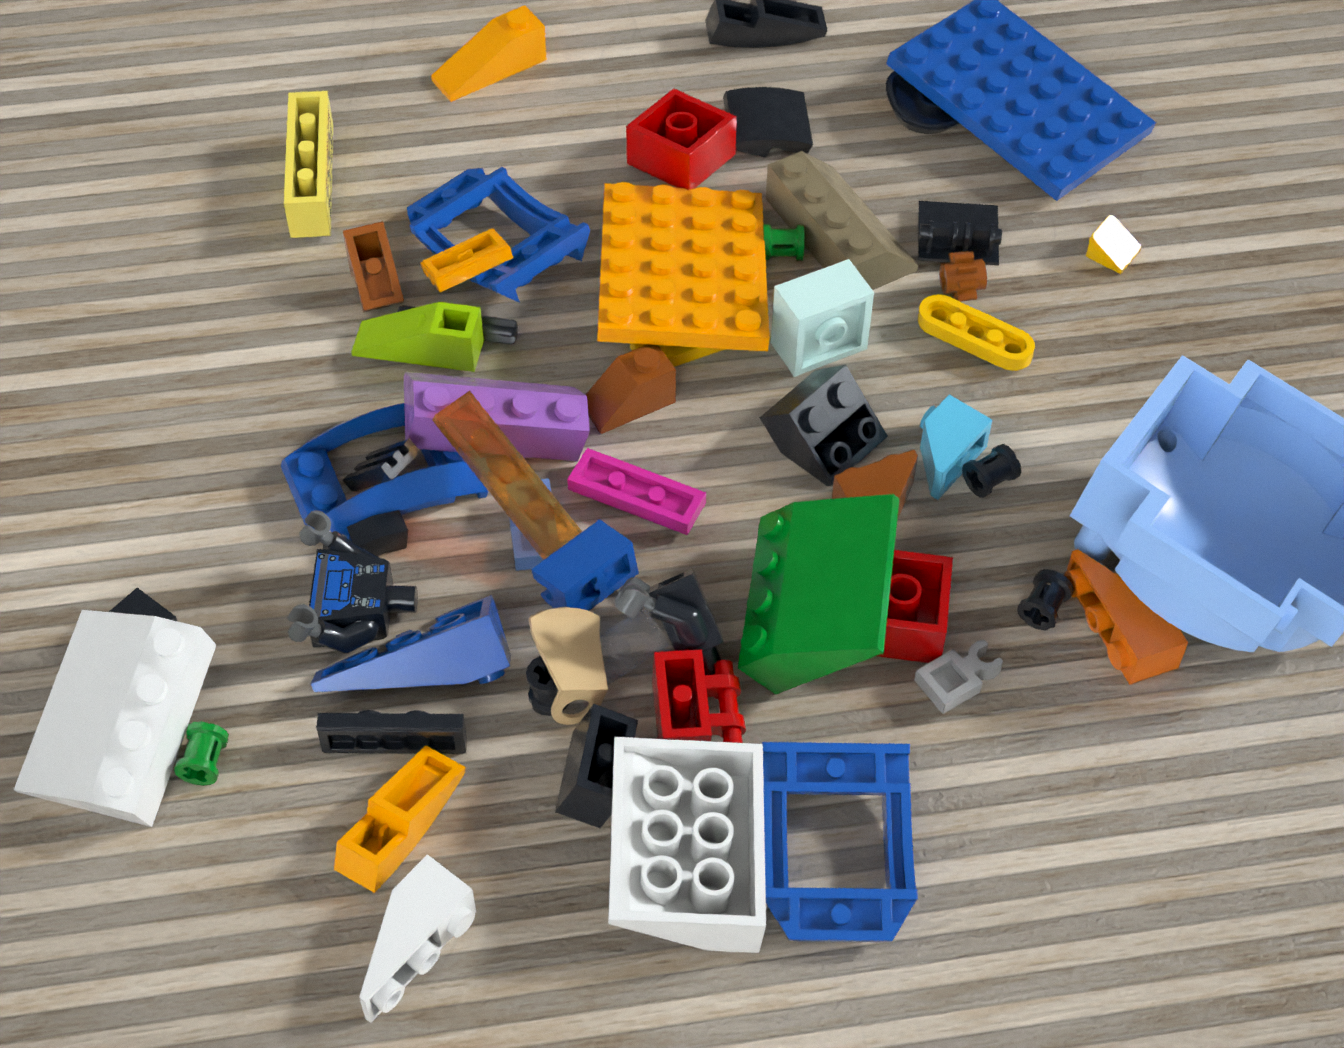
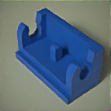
M600 519L531 569L533 578L547 588L540 595L552 608L572 607L588 611L623 586L629 578L639 574L632 541Z

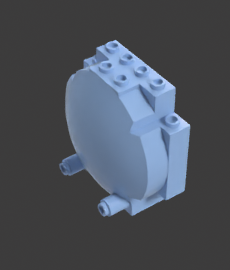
M1182 355L1102 458L1071 512L1070 517L1082 524L1074 540L1075 550L1079 549L1096 561L1104 560L1110 550H1112L1120 559L1115 570L1129 589L1164 620L1203 641L1233 650L1253 653L1258 646L1277 652H1284L1305 647L1318 640L1332 647L1344 632V418L1250 360L1245 362L1231 383L1228 384Z

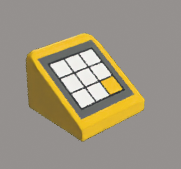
M1108 215L1091 235L1086 257L1121 274L1141 251V246L1115 217Z

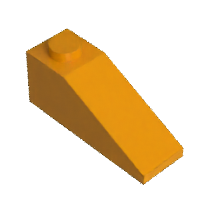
M526 5L493 18L431 75L432 82L452 102L546 61L545 25Z

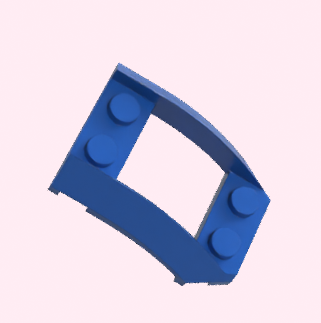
M504 167L498 168L489 175H485L483 168L467 169L407 207L411 232L436 255L455 246L437 229L448 226L453 218L466 210L478 207L483 199L489 197L508 218L531 236L511 248L512 259L468 280L519 303L516 289L530 283L533 277L549 266L560 263L564 256L567 255L582 262L590 234V228L587 223L582 222L578 226L571 224L568 216L547 207L523 190L508 175Z
M404 403L361 414L318 434L285 457L281 462V468L304 524L307 525L304 519L311 511H322L331 521L330 531H337L342 535H346V538L352 541L347 527L373 515L400 510L401 515L428 507L454 503L455 497L477 494L479 499L486 498L488 495L485 458L477 459L474 453L421 449L429 467L397 476L387 482H382L347 500L327 452L357 438L378 431L405 426Z
M762 742L766 904L788 940L812 942H892L916 900H918L913 857L911 783H909L910 744ZM787 794L882 795L886 889L789 887Z

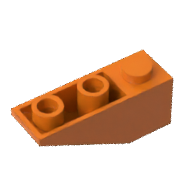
M1079 549L1072 551L1067 571L1064 574L1073 585L1072 597L1078 598L1085 610L1086 620L1090 629L1094 633H1099L1107 647L1111 664L1115 669L1121 670L1129 685L1179 668L1188 645V641L1181 630L1146 606L1129 589L1119 575Z

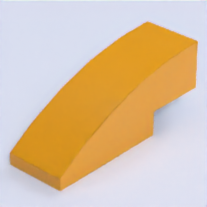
M425 745L368 799L367 814L337 841L334 870L375 893L396 871L433 824L464 776L466 767Z

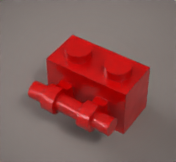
M702 649L654 652L652 688L658 739L711 742L712 735H718L723 738V742L743 743L742 735L746 732L745 718L739 713L737 697L741 694L739 677L734 675L732 661H717L714 664L715 675H705ZM708 697L718 699L720 713L709 714Z

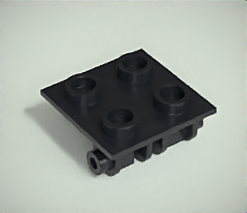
M919 201L918 261L949 263V253L973 251L974 260L983 259L985 265L999 266V245H1001L1002 229H998V205Z

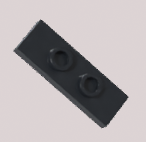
M363 710L358 713H318L316 729L322 752L417 754L425 745L441 754L466 753L467 734L464 714H429L420 710H413L407 713H380L374 710Z

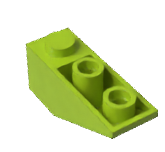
M436 302L361 321L351 354L356 357L475 372L484 342L481 309L476 306Z

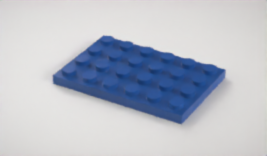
M973 0L890 52L886 65L1056 201L1150 135L1156 124L1154 120L1030 26L1025 20L1017 16L999 0Z

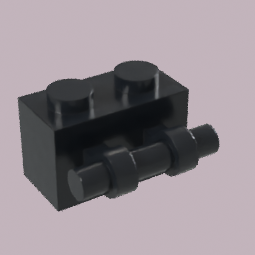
M597 704L591 706L572 733L555 809L556 813L597 828H601L612 815L614 737L635 738L638 720Z

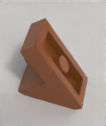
M383 221L343 230L351 277H354L363 313L404 303Z

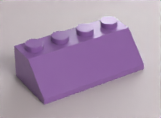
M405 372L404 374L405 440L410 438L418 449L567 461L579 460L589 435L590 427L587 396L575 387Z

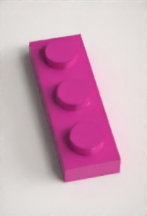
M589 448L585 450L567 479L568 490L685 535L689 534L706 504V492Z

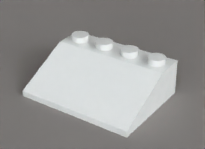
M82 610L14 790L18 793L152 827L216 648L215 642L201 627L157 616Z
M614 737L608 924L707 951L759 953L766 928L763 744Z

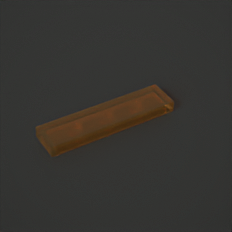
M470 390L434 415L432 421L543 560L582 532Z

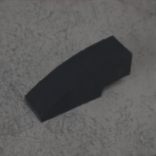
M714 0L705 19L709 44L728 47L763 48L785 46L825 37L828 31L821 6L792 0H751L750 4L732 0Z

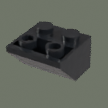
M847 365L816 369L759 417L780 453L826 486H833L835 475L854 467L888 437Z

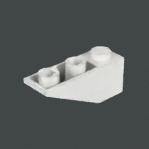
M428 854L391 892L359 996L365 1019L370 1023L382 1011L387 1013L392 1010L401 1000L408 983L418 973L423 975L428 972L438 960L443 946L453 936L458 938L463 935L475 918L476 908L473 889Z

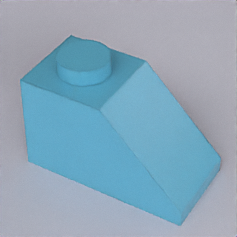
M950 394L937 407L931 406L920 422V428L923 429L920 444L921 455L930 495L937 500L962 475L963 465L969 460H975L986 449L992 425V419Z

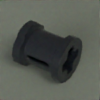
M1005 444L992 448L991 454L978 461L969 460L962 467L963 477L967 486L980 498L988 496L992 493L993 487L1003 481H1011L1020 477L1022 472L1021 464L1015 452Z
M1043 569L1036 573L1032 592L1028 598L1021 600L1017 608L1019 617L1029 626L1044 631L1055 627L1058 621L1057 612L1063 602H1067L1071 598L1074 591L1072 583L1066 576L1050 569Z
M539 656L533 659L527 667L526 678L530 686L528 699L535 712L541 715L552 716L551 706L559 690L542 657Z

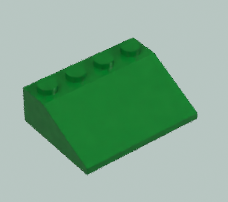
M885 494L799 501L790 503L760 517L738 661L739 670L776 695L884 653L899 498L896 495Z

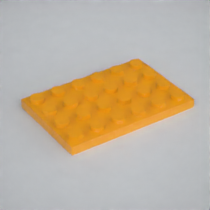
M628 182L604 183L597 341L768 352L770 333L762 193H753L748 190H712L707 187L687 190L685 188H674L669 185L643 186L633 185Z

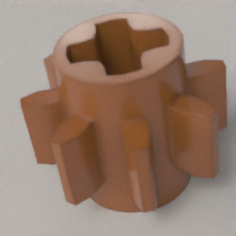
M973 251L949 253L950 262L941 263L939 269L942 292L944 294L953 293V299L960 302L977 300L976 290H985L987 287V270L984 260H974Z

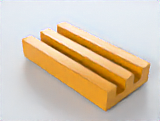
M491 228L420 263L425 276L429 277L430 282L436 285L437 290L441 293L512 259L513 255L510 246Z

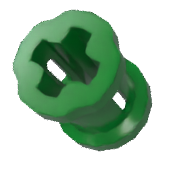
M763 224L766 261H769L770 257H795L797 261H803L804 225L797 224L794 229L771 228L769 224Z
M202 721L193 722L188 725L186 731L187 746L183 758L177 760L174 772L185 782L201 786L212 785L218 779L219 771L216 765L221 749L227 746L229 733L216 724Z

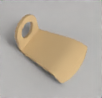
M558 607L545 609L531 615L528 619L534 643L559 690L551 706V714L553 719L560 724H577L593 704L601 706L608 691L600 643V617L588 610L579 608ZM576 700L589 702L588 706L579 713L565 714L562 712L563 708L570 702Z

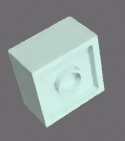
M849 259L774 286L771 344L794 377L867 349L874 298L873 290Z

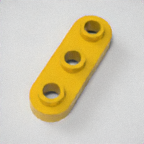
M931 295L920 303L918 325L924 332L1005 370H1022L1032 362L1035 342L1027 332L946 295Z

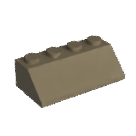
M802 151L768 164L766 200L789 228L795 229L797 224L804 225V246L823 268L849 259L872 290L918 271V264L832 166Z

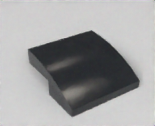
M748 87L725 92L723 96L725 111L737 116L736 151L765 158L772 147L795 153L800 151L806 154L809 153L813 146L804 92L775 87Z

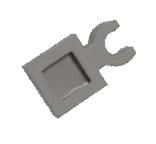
M985 640L972 644L968 655L964 658H961L953 649L916 670L914 681L942 714L980 693L983 683L981 680H991L1001 672L1003 660L1000 657L989 663L982 662L979 659L987 651L988 643Z

